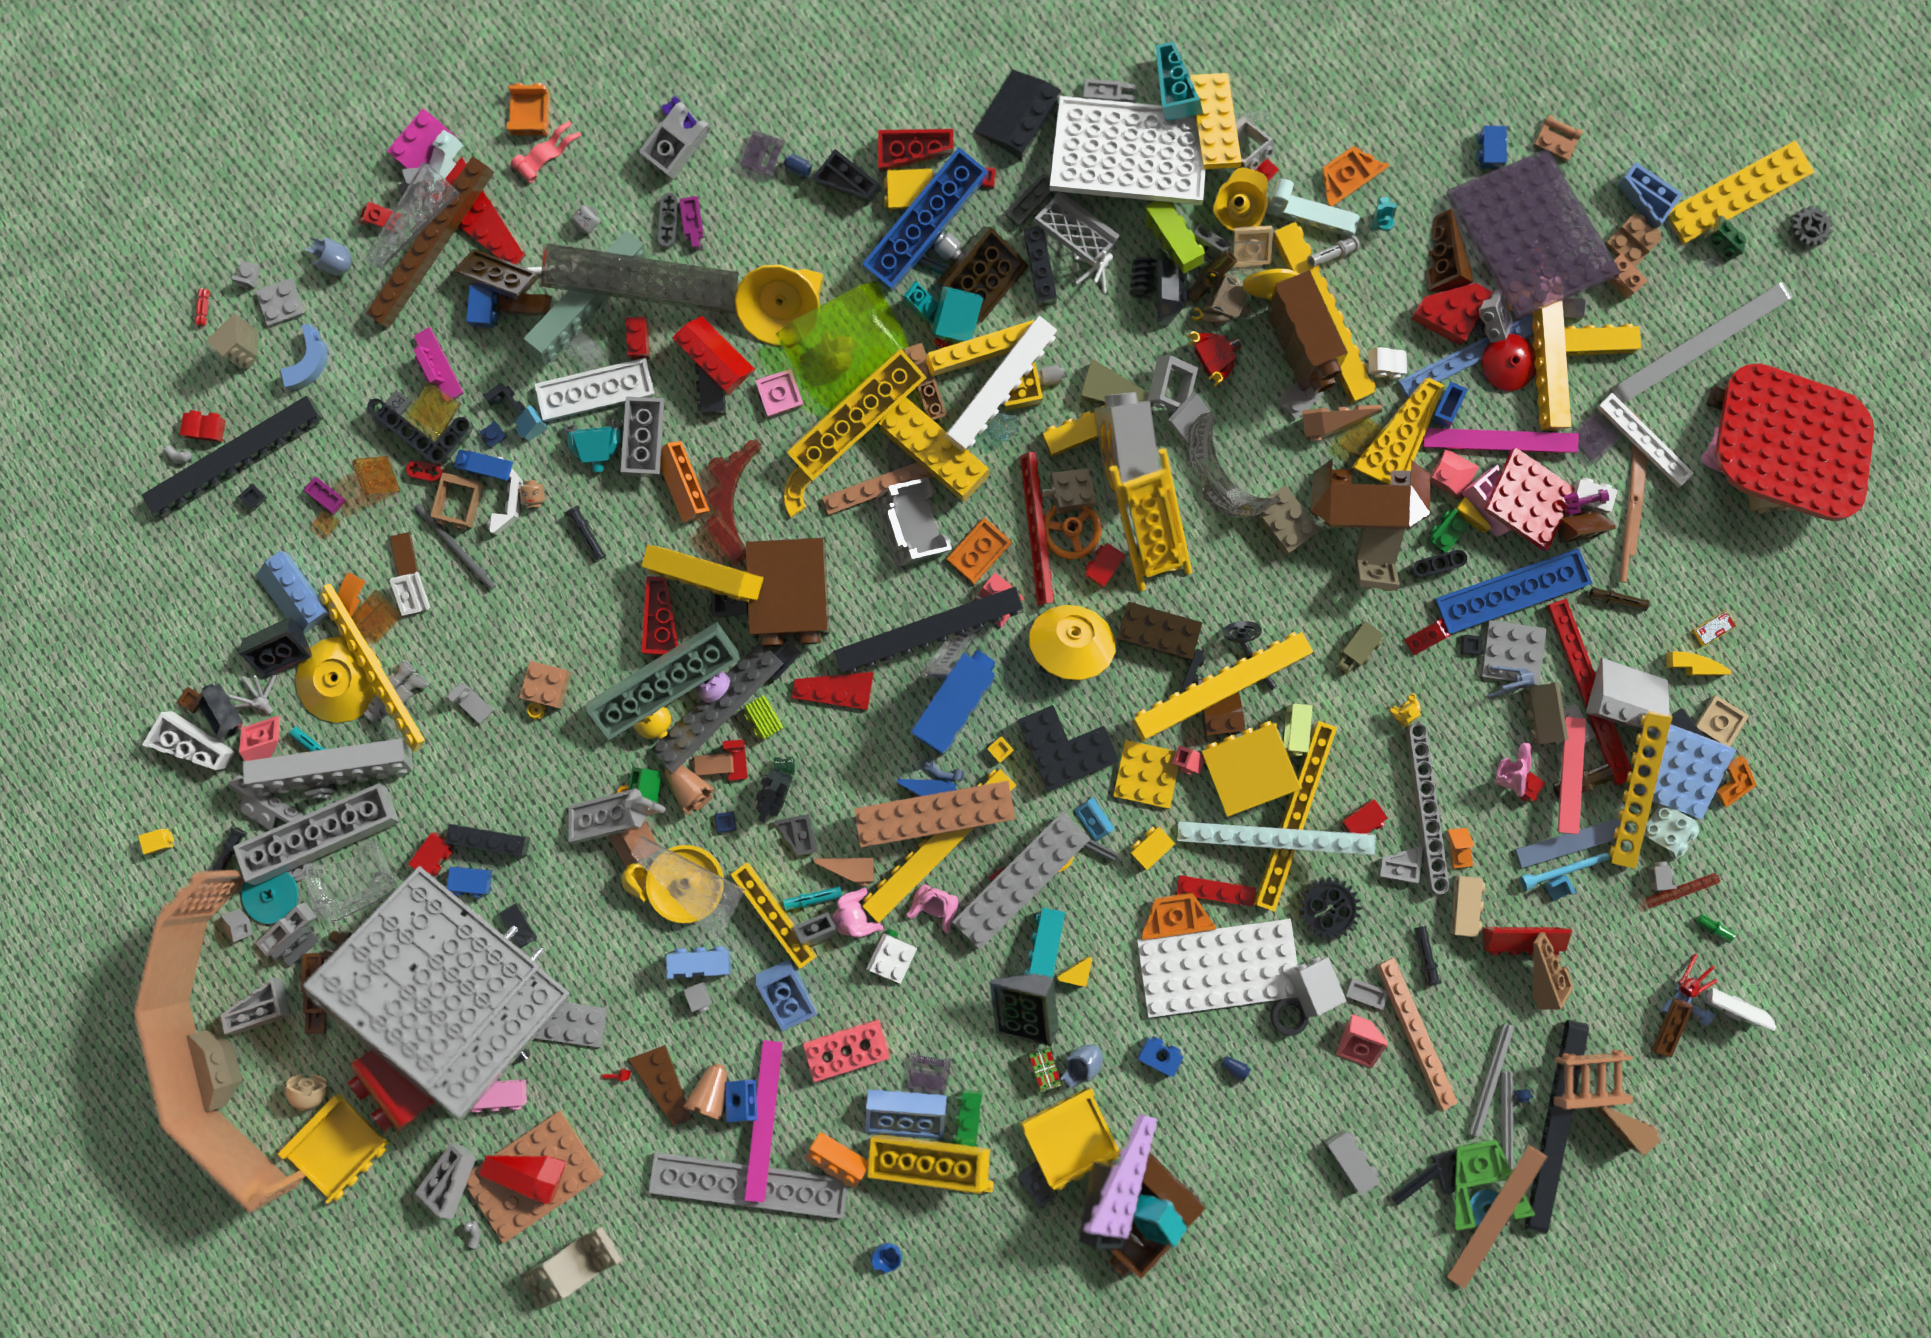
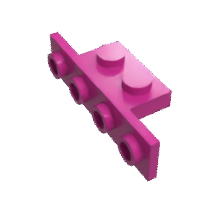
M431 327L414 335L418 347L413 349L416 355L415 360L422 366L425 379L429 383L439 385L447 402L464 394Z

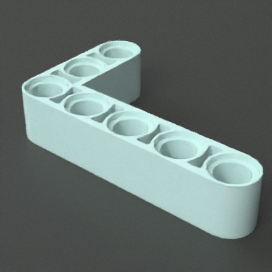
M1278 179L1268 201L1267 213L1271 215L1274 213L1275 216L1289 220L1292 218L1293 221L1307 225L1310 223V226L1324 230L1328 229V231L1338 234L1355 236L1360 219L1359 215L1292 196L1291 193L1294 186L1292 181L1287 179Z

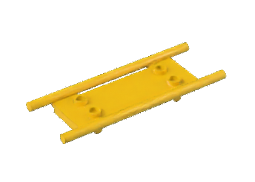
M1165 448L1158 451L1162 469L1121 484L1117 466L1109 468L1139 591L1146 589L1143 576L1148 578L1182 565L1186 575L1192 573ZM1126 504L1129 505V509H1130V513H1131V518H1132V522H1133V526H1134V530H1135V535H1136V539H1137V543H1138V547H1139V552H1140V556H1139V557H1138V553H1137V548H1136V544H1135V540H1134V536H1133L1132 527H1131V523H1130V519H1129V515H1128V510H1127Z

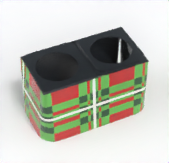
M1050 1047L1028 1052L1041 1092L1062 1085Z

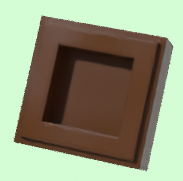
M187 687L177 703L190 712L195 713L199 708L197 701L200 693Z

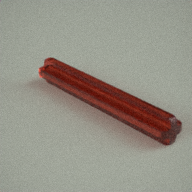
M1712 873L1679 885L1677 889H1669L1649 896L1645 899L1646 905L1649 908H1654L1719 884V876L1716 873Z

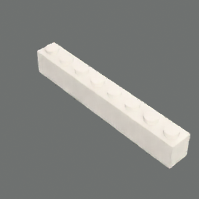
M1038 316L944 437L960 451L966 448L970 449L976 442L974 437L977 433L981 435L987 428L985 424L989 418L992 420L999 412L997 410L1000 404L1004 405L1010 398L1008 393L1011 389L1016 390L1022 382L1020 380L1022 375H1027L1033 368L1032 362L1034 360L1038 361L1044 354L1042 349L1046 345L1050 346L1055 340L1054 334L1057 330L1041 316Z

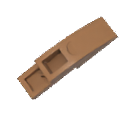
M922 343L905 348V354L907 353V356L927 377L916 387L927 416L932 420L946 416L947 412L934 377L930 376L925 362L926 353Z

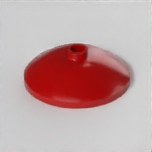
M1508 334L1506 340L1492 343L1490 341L1485 347L1481 359L1485 378L1492 386L1503 391H1515L1525 387L1536 373L1535 350L1525 338L1515 334ZM1513 357L1517 360L1516 364L1512 361Z

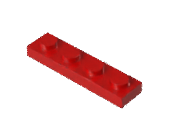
M1179 875L1176 894L1193 893L1196 898L1253 907L1256 887Z

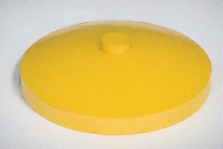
M678 845L665 850L653 861L646 877L647 896L653 908L664 918L677 923H692L708 916L720 903L725 887L724 874L719 862L711 853L694 845Z

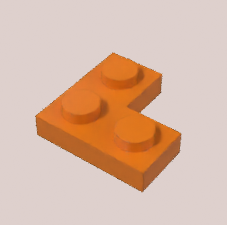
M1741 755L1730 762L1727 767L1731 780L1716 791L1721 805L1726 808L1757 786L1746 758Z

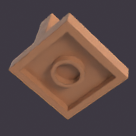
M645 820L640 828L608 836L625 867L638 863L661 849Z

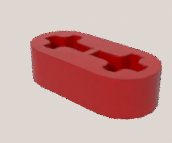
M411 461L406 467L407 474L412 478L430 482H439L442 472L444 473L439 465L421 461ZM417 465L423 472H416L414 474L412 468H415ZM436 468V471H438L439 474L435 475L433 478V476L427 472L434 471Z

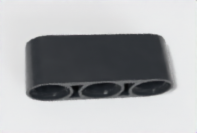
M1454 550L1420 559L1410 566L1409 572L1413 578L1420 579L1455 570L1467 563V554L1462 550ZM1454 555L1460 558V564H1456L1453 561ZM1435 560H1439L1442 563L1441 569L1435 567ZM1417 565H1421L1423 567V574L1417 572Z

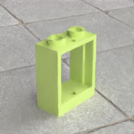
M1291 704L1287 706L1283 744L1286 752H1288V756L1299 757L1303 756V753L1309 752L1312 705Z

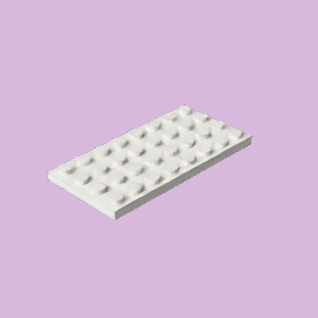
M1291 919L1217 928L1216 930L1147 940L1137 939L1148 1018L1298 997L1289 973L1295 971L1294 967L1298 965Z

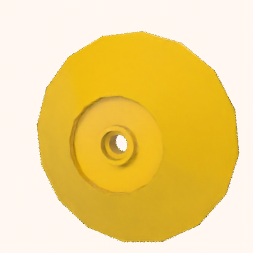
M763 265L748 272L738 284L734 298L737 317L745 330L759 341L774 346L793 345L806 339L816 328L821 313L819 296L811 282L797 270L782 265Z
M1061 605L1047 609L1035 619L1029 632V647L1036 662L1048 673L1063 679L1085 680L1098 676L1110 665L1116 652L1115 636L1109 624L1096 612L1081 606Z
M344 636L325 638L311 646L312 657L299 662L295 677L297 694L305 708L317 718L334 723L353 721L362 716L369 708L368 704L371 703L376 691L372 683L367 680L363 668L358 665L353 651L349 650ZM370 648V650H371V652L373 653L374 657L376 658L377 662H378L379 665L381 666V663L379 662V660H378V658L376 657L375 653H374L373 650ZM337 675V680L334 682L332 677Z

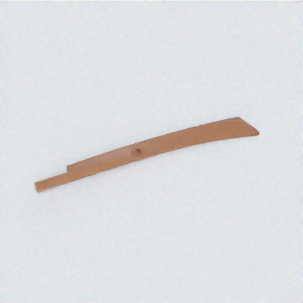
M1633 443L1630 489L1619 573L1620 583H1627L1629 557L1636 554L1646 478L1647 457Z

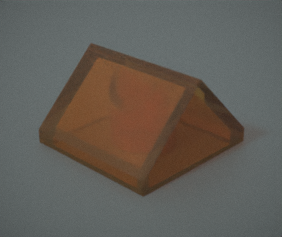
M375 589L354 611L351 618L358 629L378 643L399 621L402 615L397 607Z

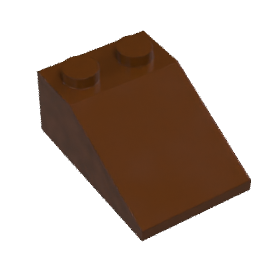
M1591 510L1580 512L1578 516L1565 514L1561 518L1557 531L1560 543L1599 537L1616 529V525L1601 513H1592Z
M1197 679L1198 685L1203 683L1202 679ZM1239 692L1201 711L1205 736L1246 730Z

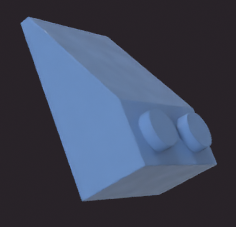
M791 958L756 974L757 988L782 1031L817 1015V1011Z

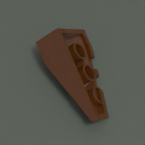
M1449 209L1434 216L1431 236L1434 240L1433 250H1429L1428 256L1432 258L1431 266L1426 269L1428 290L1430 292L1448 291L1473 283L1471 265L1453 210Z

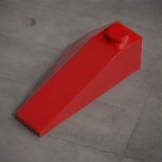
M486 1155L479 1175L529 1198L550 1204L555 1198L567 1162L549 1155Z

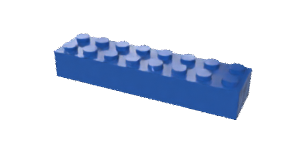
M958 147L862 263L863 270L893 293L988 178V170Z

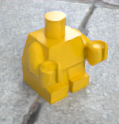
M1413 693L1407 696L1408 701L1401 705V707L1393 706L1389 709V712L1403 727L1408 726L1421 717L1420 704Z

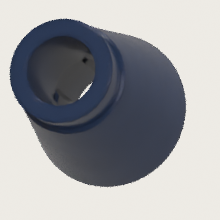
M1226 1056L1221 1064L1237 1081L1244 1082L1251 1071L1248 1064Z

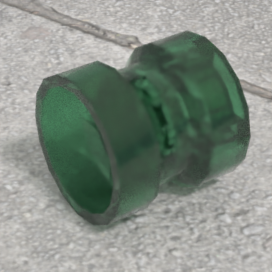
M788 756L786 759L774 757V770L784 774L787 773L789 776L795 775L794 756Z

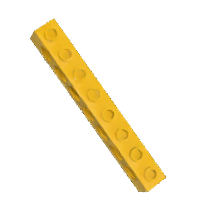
M1648 711L1647 715H1642L1640 726L1644 728L1642 734L1638 733L1636 745H1639L1638 753H1633L1631 764H1635L1633 772L1629 771L1627 783H1630L1629 791H1624L1622 799L1626 804L1624 809L1620 808L1618 820H1621L1620 828L1616 827L1613 837L1617 839L1616 846H1611L1609 857H1612L1613 864L1636 869L1673 716ZM1656 728L1659 731V736L1656 738L1650 737L1648 729ZM1651 747L1654 749L1655 754L1648 757L1643 753V749ZM1647 766L1650 769V774H1640L1639 767ZM1636 785H1643L1646 792L1638 794L1635 792L1634 787ZM1633 803L1640 805L1641 811L1638 813L1632 812L1630 805ZM1632 822L1636 825L1637 829L1629 831L1626 829L1625 824ZM1629 841L1632 844V848L1629 850L1623 849L1621 842Z

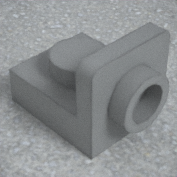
M241 261L237 275H232L231 279L240 288H255L261 266Z

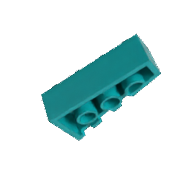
M1175 42L1155 45L1162 109L1166 121L1203 114L1199 96L1191 82Z
M1042 907L1040 913L1037 912L1035 924H1038L1037 931H1033L1031 942L1034 943L1033 950H1029L1027 961L1030 962L1029 969H1026L1025 975L1038 974L1053 978L1065 912Z

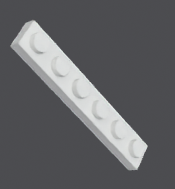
M1613 393L1609 394L1597 407L1677 487H1681L1693 474Z

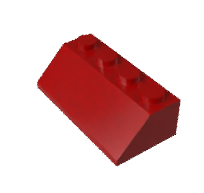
M703 316L685 324L672 337L674 342L728 396L756 370Z
M1483 927V950L1488 951L1489 955H1501V952H1509V955H1521V952H1528V955H1533L1534 942L1538 935L1544 932L1553 946V954L1560 955L1559 952L1567 951L1572 929L1562 927Z

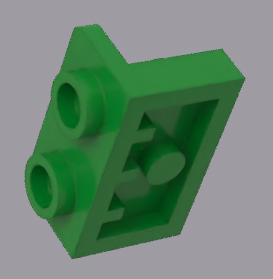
M1457 509L1447 510L1440 518L1442 520L1439 526L1435 525L1429 531L1431 536L1427 540L1443 553H1447L1470 526L1467 521L1457 514Z

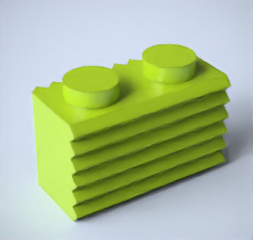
M765 695L744 706L746 711L743 713L748 722L752 721L755 728L753 730L758 739L762 737L763 740H767L785 729Z

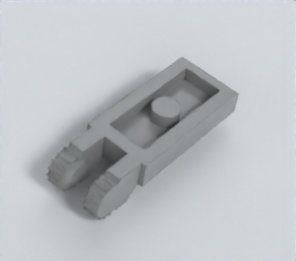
M1084 79L1083 98L1133 103L1135 102V97L1121 94V90L1134 92L1136 85L1122 83L1121 81Z

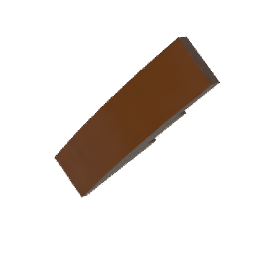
M305 953L302 956L301 993H303V1013L305 1014L304 1034L327 1033V1013L307 997L304 985L324 965V959L321 958L323 953Z

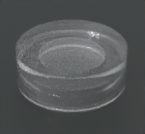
M1709 258L1701 265L1702 274L1708 278L1717 276L1722 270L1720 261L1715 258Z

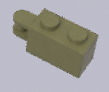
M1366 621L1361 623L1339 652L1343 657L1336 665V668L1342 669L1344 674L1347 675L1355 665L1357 667L1362 664L1366 665L1372 657L1369 655L1372 650H1377L1383 643L1381 638L1384 634ZM1346 658L1352 662L1350 665L1344 662Z

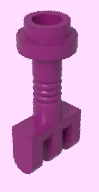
M1599 489L1598 494L1579 498L1577 492L1565 495L1566 514L1580 513V506L1598 501L1601 504H1606V501H1609L1608 491Z

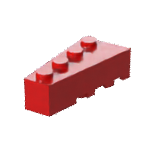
M953 129L878 130L879 173L954 153Z
M646 576L641 653L643 655L662 656L679 646L669 590L665 577Z

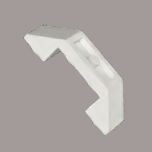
M513 468L508 479L511 482L507 485V492L509 494V501H506L505 504L507 515L492 513L491 518L488 520V530L493 535H499L519 519L521 503L519 487L523 485V480Z

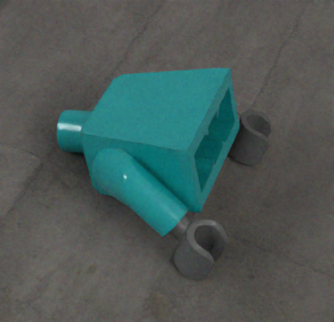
M615 418L612 419L614 429H612V426L578 429L577 425L573 422V428L569 430V426L565 424L564 428L568 432L569 449L582 462H591L593 472L604 471L603 461L609 460L615 454L620 444L621 430L624 428L622 419L620 425H615Z

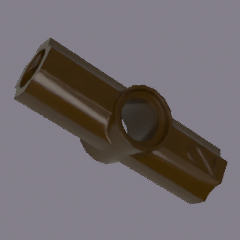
M1225 249L1211 264L1205 266L1203 272L1186 289L1187 294L1193 301L1198 302L1212 287L1217 286L1220 279L1237 263V259L1230 251ZM1211 273L1216 275L1214 278L1207 277Z
M1604 764L1591 770H1583L1582 793L1614 779V773L1609 764ZM1558 781L1552 785L1555 795L1560 799L1561 781Z

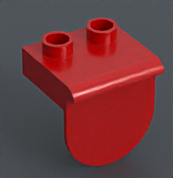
M372 1050L351 1063V1070L355 1076L347 1084L360 1101L368 1095L371 1096L379 1107L371 1113V1116L384 1133L391 1127H394L400 1133L417 1120L422 1111L434 1103L431 1098L424 1095Z

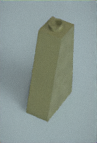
M1091 359L1081 400L1105 405L1104 396L1136 392L1138 402L1148 401L1149 393L1096 360ZM1150 401V407L1152 412L1154 403Z

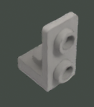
M460 683L447 696L452 702L458 703L480 724L493 712V709L467 684Z

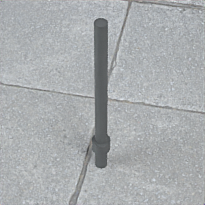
M420 503L417 504L414 509L474 572L473 575L478 581L481 580L489 590H493L496 585L487 576L488 573L468 556L443 527L436 523L434 518L430 517V513Z

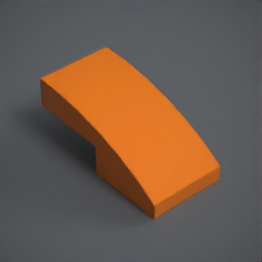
M347 572L339 589L338 597L350 617H352L361 601L357 596L366 581Z

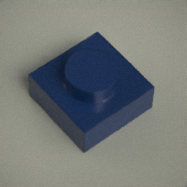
M496 421L479 431L490 448H493L507 438Z

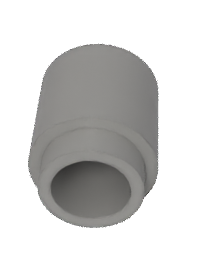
M1059 364L1041 367V370H1037L1040 385L1048 386L1062 383V379L1065 378L1064 368H1060Z

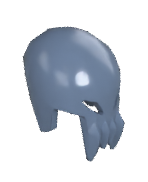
M310 237L314 241L312 242L313 245H311L312 248L305 247V249L320 258L311 264L331 275H341L350 269L352 258L350 251L344 245L327 237L323 241Z
M1088 1044L1081 1045L1064 1060L1067 1063V1071L1060 1080H1065L1064 1083L1070 1085L1069 1088H1073L1096 1077L1103 1063V1055L1099 1047Z

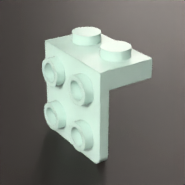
M1660 804L1647 822L1644 836L1666 848L1670 856L1678 859L1680 855L1683 856L1688 850L1687 845L1691 839L1695 840L1698 836L1699 827L1694 819L1676 809Z

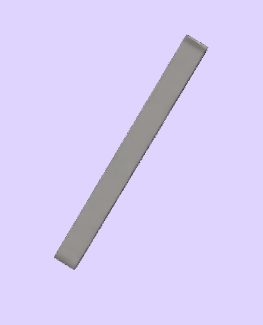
M1782 281L1610 389L1611 392L1624 404L1793 298V296Z

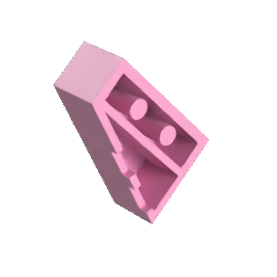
M1498 465L1483 473L1461 492L1491 526L1490 530L1496 537L1511 530L1483 511L1499 477L1498 471H1500Z

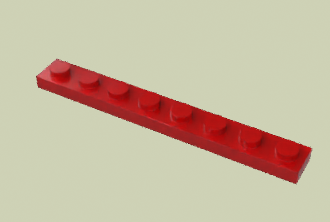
M1027 452L1020 456L1037 605L1040 606L1053 603L1054 592L1051 586L1052 574L1049 569V553L1046 544L1047 534L1044 527L1045 516L1042 510L1043 499L1040 494V478L1037 468L1038 459L1036 458V452Z

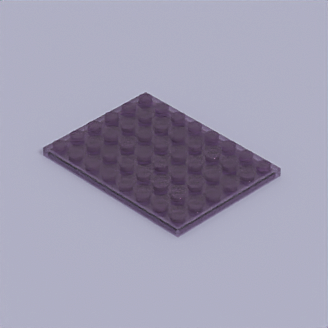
M1548 149L1447 190L1446 195L1517 319L1618 277L1621 273Z

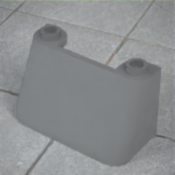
M929 477L888 486L876 496L877 509L894 561L899 567L952 550L950 538L946 534L939 535L928 501L934 492Z

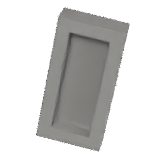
M1351 977L1345 996L1383 1010L1388 993L1384 989Z

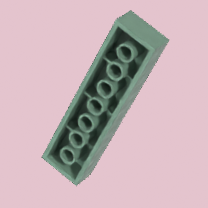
M626 230L524 337L527 352L545 367L548 363H553L561 349H566L570 344V340L581 333L583 326L594 319L595 313L607 305L608 299L620 291L621 285L624 282L630 281L635 270L643 267L646 262L644 244Z
M718 622L589 700L586 711L607 739L610 740L739 661V652Z

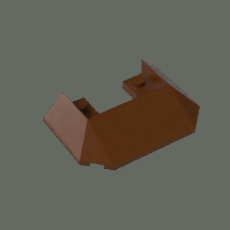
M1333 458L1313 472L1311 514L1322 518L1329 527L1411 529L1417 521L1425 520L1430 516V474L1412 459L1411 471H1391L1390 485L1351 484L1352 470L1333 469Z

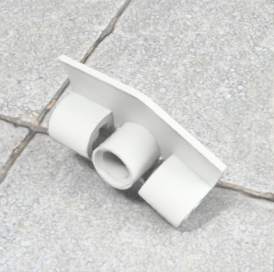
M1713 987L1708 991L1704 1003L1721 1011L1726 1009L1724 1014L1737 1021L1743 1020L1757 1027L1764 1026L1775 1031V1023L1766 1011Z

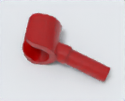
M620 1069L619 1074H603L602 1078L626 1081L629 1080L631 1071Z

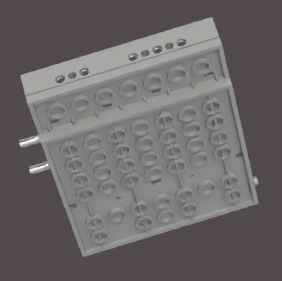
M420 866L304 985L307 997L458 1122L462 1121L568 1001L570 993L540 969V966L535 962L544 952L541 947L528 957L509 941L518 930L517 927L513 925L502 935Z

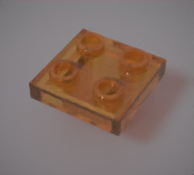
M388 456L359 458L352 461L364 497L396 494L401 491Z

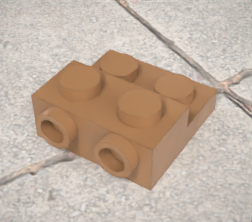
M1634 213L1605 245L1618 256L1622 253L1636 267L1663 238L1660 236L1661 232L1656 227L1651 228L1646 224L1647 220L1643 215H1636Z

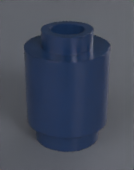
M793 153L790 156L787 155L783 162L785 171L799 178L804 177L806 179L810 175L813 166L808 160Z

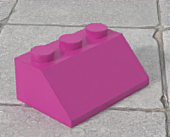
M423 108L389 147L387 152L405 169L428 167L434 150L432 144L443 130L450 134L452 133Z

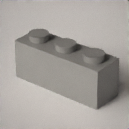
M1343 1129L1324 1143L1355 1190L1360 1195H1363L1380 1183L1377 1178L1379 1173L1373 1165L1369 1166L1367 1163L1368 1156L1364 1150L1357 1148L1355 1143L1358 1141L1352 1132L1348 1133Z

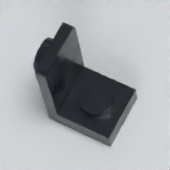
M499 383L483 395L490 405L501 403L504 400V396H507L520 415L526 409L520 400L516 402L513 397L516 394L509 385L506 387L503 383Z

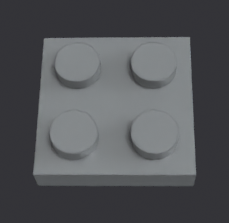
M292 278L256 290L267 326L272 327L305 315L295 282Z

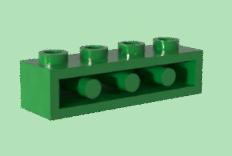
M962 1089V1094H958L957 1106H961L960 1114H956L955 1126H958V1133L953 1135L952 1144L976 1147L982 1091Z

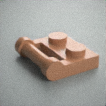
M1548 115L1533 146L1568 162L1583 130L1579 128L1576 130ZM1551 126L1572 136V140L1548 130Z

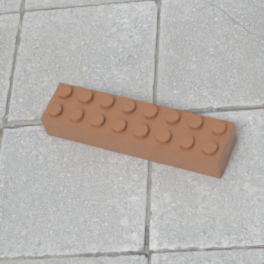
M1009 781L854 808L861 847L1015 820Z

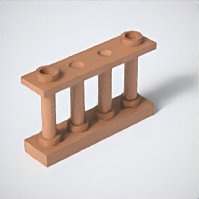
M1612 1050V1053L1579 1056L1562 1054V1057H1554L1555 1062L1565 1065V1093L1562 1096L1554 1097V1105L1565 1109L1633 1103V1095L1624 1093V1090H1622V1061L1632 1060V1056L1624 1054L1623 1050ZM1614 1061V1089H1612V1092L1606 1091V1062ZM1589 1063H1597V1090L1594 1094L1589 1092ZM1581 1064V1092H1579V1095L1573 1094V1065Z

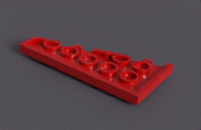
M462 157L456 162L454 168L434 193L431 192L426 198V201L436 209L466 166V162ZM483 190L459 227L496 257L518 265L525 257V254Z

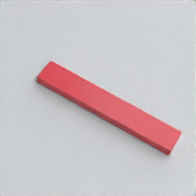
M1565 717L1569 740L1563 741L1558 833L1578 835L1586 719Z

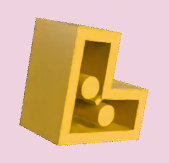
M1035 362L1031 364L1033 366L1031 371L1027 375H1022L1020 378L1022 382L1017 389H1011L1008 393L1010 398L1004 404L1005 411L1042 404L1043 396Z

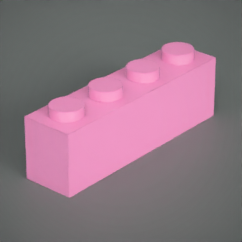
M526 1079L496 1081L470 1112L482 1111V1108H490V1111L502 1110V1107L508 1106L510 1110L521 1109V1106L527 1103Z

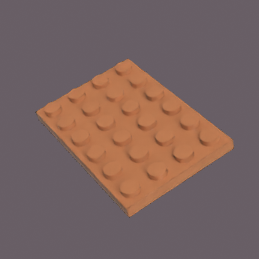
M560 1110L495 1154L510 1156L549 1155L566 1161L567 1164L558 1190L550 1204L529 1198L480 1176L479 1173L483 1163L471 1171L466 1186L504 1244L600 1179L603 1174Z

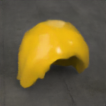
M639 863L630 864L622 873V887L629 894L645 902L648 900L646 877L650 867Z

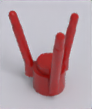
M1696 953L1693 955L1683 977L1678 981L1680 992L1688 998H1695L1699 993L1718 982L1717 979H1714L1700 987V982L1715 969L1714 965L1706 970L1698 979L1693 977L1687 978L1698 956Z

